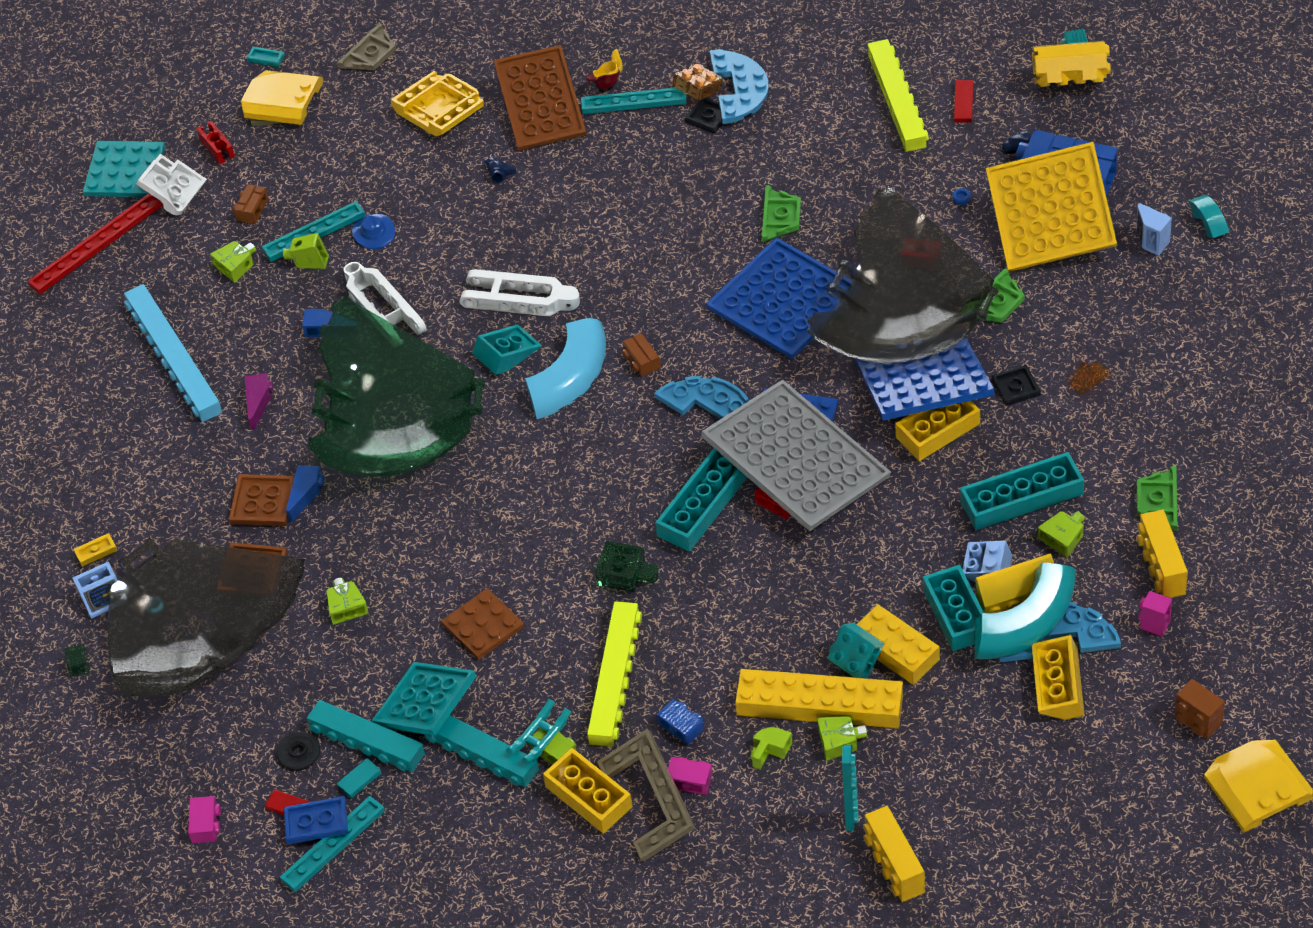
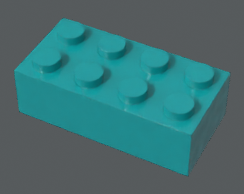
M957 565L923 576V592L952 651L974 645L976 619L984 612L961 566Z

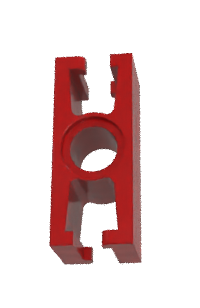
M212 121L207 122L208 134L203 132L204 128L202 126L196 128L199 140L220 165L226 162L222 156L223 151L229 154L230 159L235 157L232 145Z

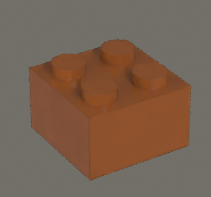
M1191 679L1176 694L1174 717H1176L1179 723L1186 724L1192 728L1196 735H1202L1208 739L1223 724L1225 701Z

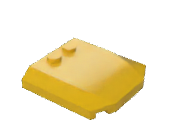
M265 70L252 79L241 100L244 118L302 125L307 116L306 108L314 93L319 92L323 84V77Z
M433 71L392 98L391 105L398 115L436 137L444 134L482 108L484 101L479 97L478 90L452 74L440 76L437 75V72Z
M1276 740L1250 741L1217 757L1204 774L1206 782L1244 833L1261 825L1262 820L1295 804L1300 806L1313 799V789Z

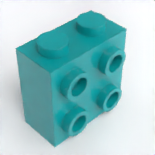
M854 622L843 624L837 632L838 637L829 649L830 653L827 659L854 678H868L885 643Z

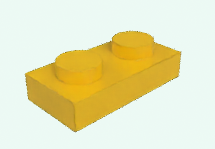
M108 533L73 550L83 567L116 552L117 548Z

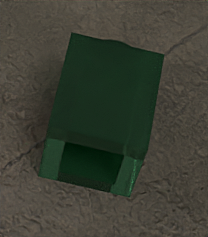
M79 644L65 647L66 665L70 677L90 673L89 658L85 645Z

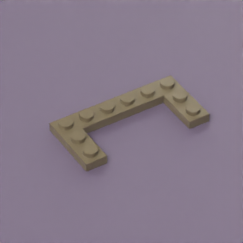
M648 729L597 761L601 771L610 778L640 760L667 819V821L633 842L640 859L644 862L695 829L656 741Z

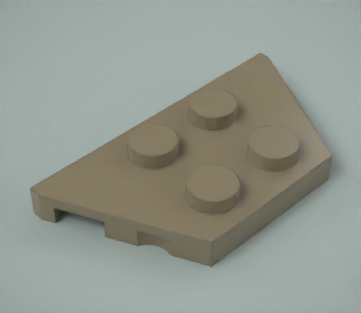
M379 23L337 62L338 67L375 71L396 51V46L388 33L384 31L383 25Z

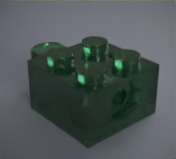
M612 541L605 542L595 569L598 586L635 592L638 581L655 583L659 578L657 565L645 562L644 547Z

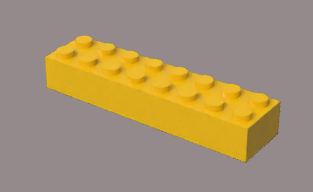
M741 669L735 702L736 712L738 716L817 722V718L849 716L853 725L899 728L903 700V681Z

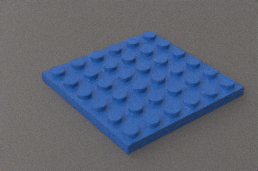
M776 237L706 303V308L790 359H793L862 292V286Z
M964 332L954 333L945 337H936L927 341H918L910 345H900L892 349H882L870 354L864 353L855 357L858 370L883 421L994 395V388Z

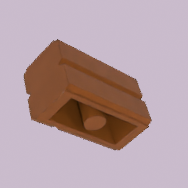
M248 184L245 190L240 192L239 201L233 206V213L237 221L256 224L269 199L265 187H256L255 185Z
M639 333L633 336V338L623 341L622 355L625 360H630L633 371H638L641 377L661 368L660 357L643 334Z

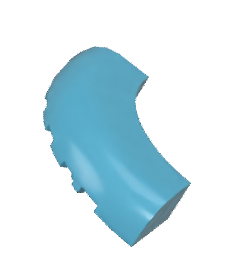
M587 318L566 323L567 341L559 358L544 371L525 378L528 395L536 419L554 414L562 407L572 404L573 400L580 395L582 396L591 387L594 379L598 377L606 356V336L603 325L599 320Z

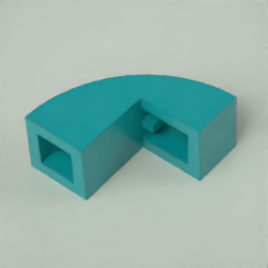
M1203 195L1189 200L1193 217L1203 220L1207 237L1215 238L1229 233L1226 220L1212 198Z

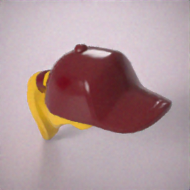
M618 49L612 52V61L605 62L598 70H594L593 74L586 75V79L591 82L593 81L599 89H610L618 81L619 74L623 68Z

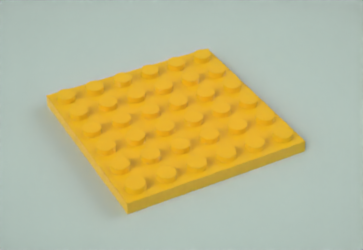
M1094 142L986 168L1009 272L1118 246Z

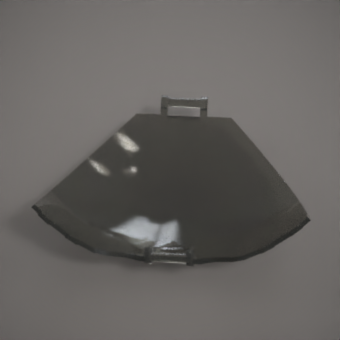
M888 185L885 190L879 189L873 196L876 201L868 211L863 209L858 216L861 222L853 232L856 238L858 266L855 269L852 263L842 260L838 265L839 269L833 282L827 287V292L839 300L836 310L821 313L813 312L812 317L809 316L807 319V323L811 326V328L807 329L808 333L824 346L845 356L880 363L922 359L940 353L969 336L977 321L986 320L988 316L987 311L993 298L998 294V289L993 287L994 279L962 247ZM844 274L853 280L848 292L839 286Z
M150 537L146 539L142 546L127 557H122L118 560L127 574L112 584L110 589L108 646L112 677L117 689L123 695L138 697L173 695L189 690L201 680L217 671H224L226 666L241 654L253 649L254 642L283 619L296 597V590L305 569V559L180 539L172 540L159 550ZM150 549L154 555L133 570L130 563Z

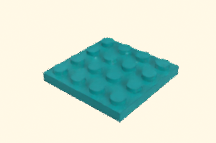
M97 141L83 189L84 196H146L149 193L136 185V183L150 164L160 154H164L165 142Z
M413 662L372 719V722L385 728L435 736L477 675L473 670Z

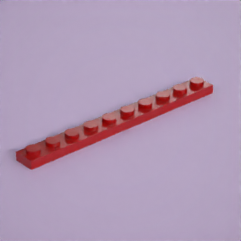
M150 193L28 280L29 286L37 293L42 294L162 207L163 203Z

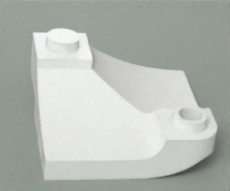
M160 154L138 179L136 185L159 199L163 203L164 209L169 213L181 215L207 179L178 159L173 163Z

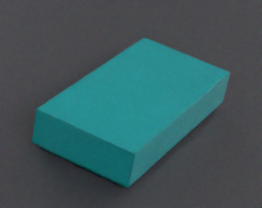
M253 46L246 59L247 62L279 67L285 54L282 51Z
M366 758L337 783V787L352 799L381 774V770Z

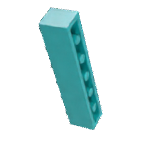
M322 700L317 702L307 717L309 728L312 732L316 734L322 733L332 741L338 740L343 742L348 748H357L367 756L373 755L383 763L387 764L389 762L394 764L402 771L408 770L413 772L425 755L422 743Z
M451 715L435 736L425 734L426 739L431 743L437 742L441 744L445 750L458 753L464 760L470 759L474 761L480 768H487L496 776H503L509 779L515 786L521 785L526 788L539 771L537 759L527 765L524 764L522 758L527 754L516 751L512 755H508L506 749L510 745Z

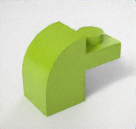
M775 727L765 728L756 733L753 737L754 748L750 756L753 767L761 770L769 754L784 759L792 745V733Z

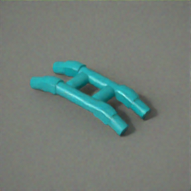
M548 698L534 721L506 749L507 754L512 755L519 751L527 742L533 745L534 748L522 758V761L527 765L531 761L536 760L556 734L563 729L572 711L564 708L552 726L545 722V720L550 715L551 709L556 702ZM538 727L547 732L542 740L532 736Z

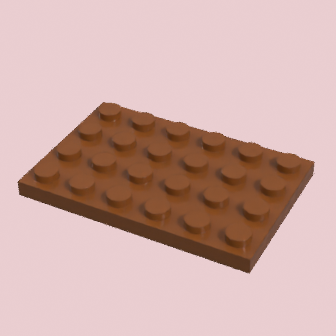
M561 45L494 60V66L518 151L586 135V129Z

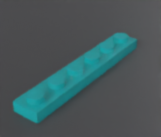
M679 87L581 97L582 115L687 104L686 91Z
M355 201L263 245L262 250L269 261L272 262L283 257V250L290 248L292 239L318 233L320 238L364 218L365 212L358 202Z
M843 745L842 774L846 831H854L855 823H859L856 754H852L851 745Z
M369 796L347 816L348 834L322 838L280 876L281 881L296 893L385 812L384 807Z

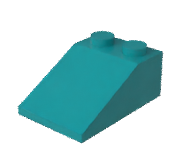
M517 324L479 335L472 354L489 368L491 372L497 375L509 371L541 348L542 345Z

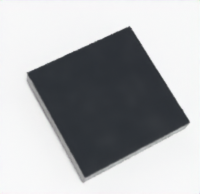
M702 96L684 118L685 123L715 134L722 125L719 102Z
M1027 365L991 375V380L1005 406L1041 396V391Z

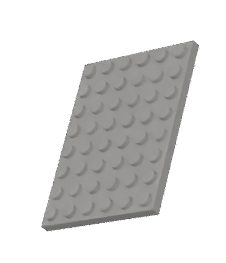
M784 380L779 381L701 433L703 439L809 531L882 483L891 474L890 470Z

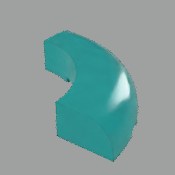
M1042 562L1035 571L1034 584L1024 602L1004 612L982 613L976 619L975 659L988 660L1013 656L1032 648L1033 644L1041 642L1059 624L1068 609L1074 591L1076 570L1067 565Z

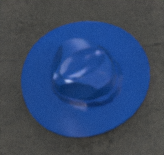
M367 214L365 218L353 225L352 234L355 241L366 249H380L393 241L395 227L392 220L386 215Z

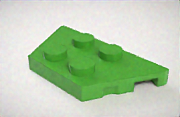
M766 185L762 242L799 230L800 197L789 195L782 190L776 192L771 189V186Z
M1005 268L962 311V317L1003 323L1025 300V295L1017 287L1015 280L1011 279L1009 271Z
M1176 466L1170 467V470L1164 473L1159 471L1149 477L1145 476L1137 479V516L1140 517V514L1164 509L1171 530L1177 531L1178 527Z

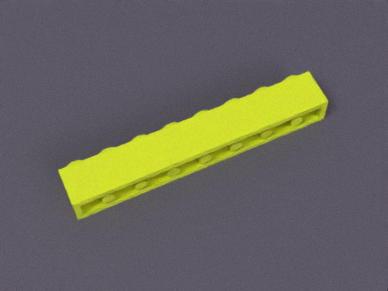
M888 39L868 43L869 59L905 152L926 148V141L929 140L928 132L923 129L922 118L918 117L917 105L914 106L913 94H909V85L907 81H904L903 69H899L900 63L898 57L895 58L894 46H890Z
M614 601L588 729L589 745L613 747L614 741L619 738V728L617 726L618 723L622 722L623 712L620 710L621 706H625L626 703L624 690L629 687V677L627 675L628 672L631 673L632 661L630 659L631 656H635L636 645L634 640H638L639 635L637 623H641L642 612L638 609V603Z

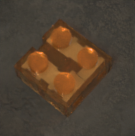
M696 63L688 67V69L675 73L673 86L693 98L701 100L720 91L723 78L715 72L704 68L701 64Z

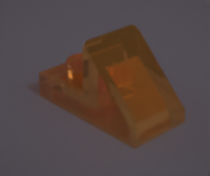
M1098 361L1090 366L1083 362L1070 380L1069 385L1080 395H1083L1109 377L1110 371Z

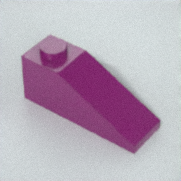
M267 373L245 376L247 412L251 430H255L271 399L270 391H274L273 382L268 380Z

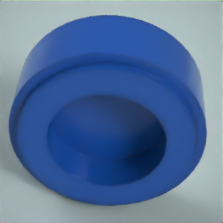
M962 188L955 190L952 195L953 202L957 205L968 204L971 200L970 192Z

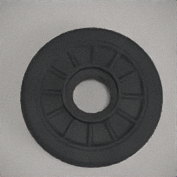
M291 733L278 744L276 756L279 763L287 769H305L318 759L320 744L317 738L310 733ZM296 748L304 749L300 754L293 753Z

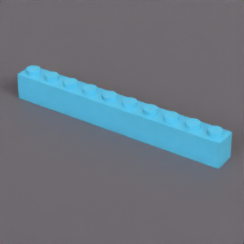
M142 284L125 292L126 300L124 304L126 309L132 311L131 315L135 323H140L138 326L142 334H147L146 339L149 345H154L153 350L156 356H161V363L164 369H169V376L172 381L176 380L178 391L185 394L183 395L187 405H192L191 410L194 416H199L201 421L204 422L222 413L217 397L145 285Z

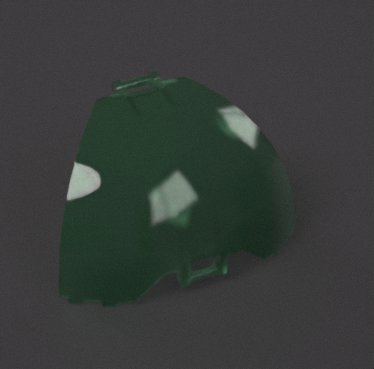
M343 295L340 301L334 300L330 308L333 314L328 325L323 324L319 332L323 337L318 349L321 352L330 376V382L325 379H317L314 383L316 391L311 413L325 421V432L313 438H308L309 443L307 446L315 454L314 458L340 472L356 476L381 477L415 470L446 454L470 432L472 416L483 413V406L481 404L485 380L475 378L474 370ZM475 391L474 403L471 404V393ZM323 393L330 397L329 408L322 405Z

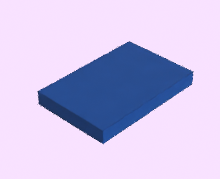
M345 796L284 807L287 845L348 834Z

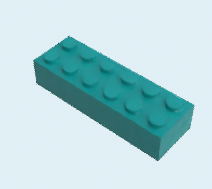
M713 448L655 522L657 537L690 552L748 477Z
M1069 452L961 487L960 503L976 531L1084 495V479Z

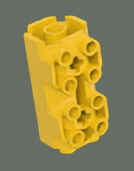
M1104 41L1032 47V50L1036 51V53H1032L1033 74H1036L1037 77L1034 78V82L1038 83L1040 87L1050 86V83L1068 85L1070 80H1073L1075 84L1086 83V80L1104 82L1103 78H1106L1107 74L1111 73L1110 63L1107 62V56H1110L1109 45L1105 44Z

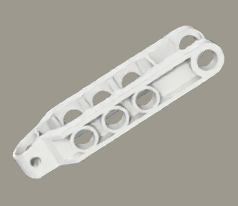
M351 262L344 267L349 298L394 349L403 345V339H400L393 325L404 320L418 336L427 331L421 317L378 269L364 268L358 262ZM373 285L395 311L386 316L382 313L380 314L375 309L374 304L367 300L364 292L360 291Z
M476 269L468 272L466 283L472 286L492 289L491 292L465 290L460 298V304L465 308L551 316L560 310H574L580 304L578 290L573 286L562 285L556 277ZM509 289L518 290V292L528 291L536 292V294L548 293L551 295L544 298L499 293V290Z

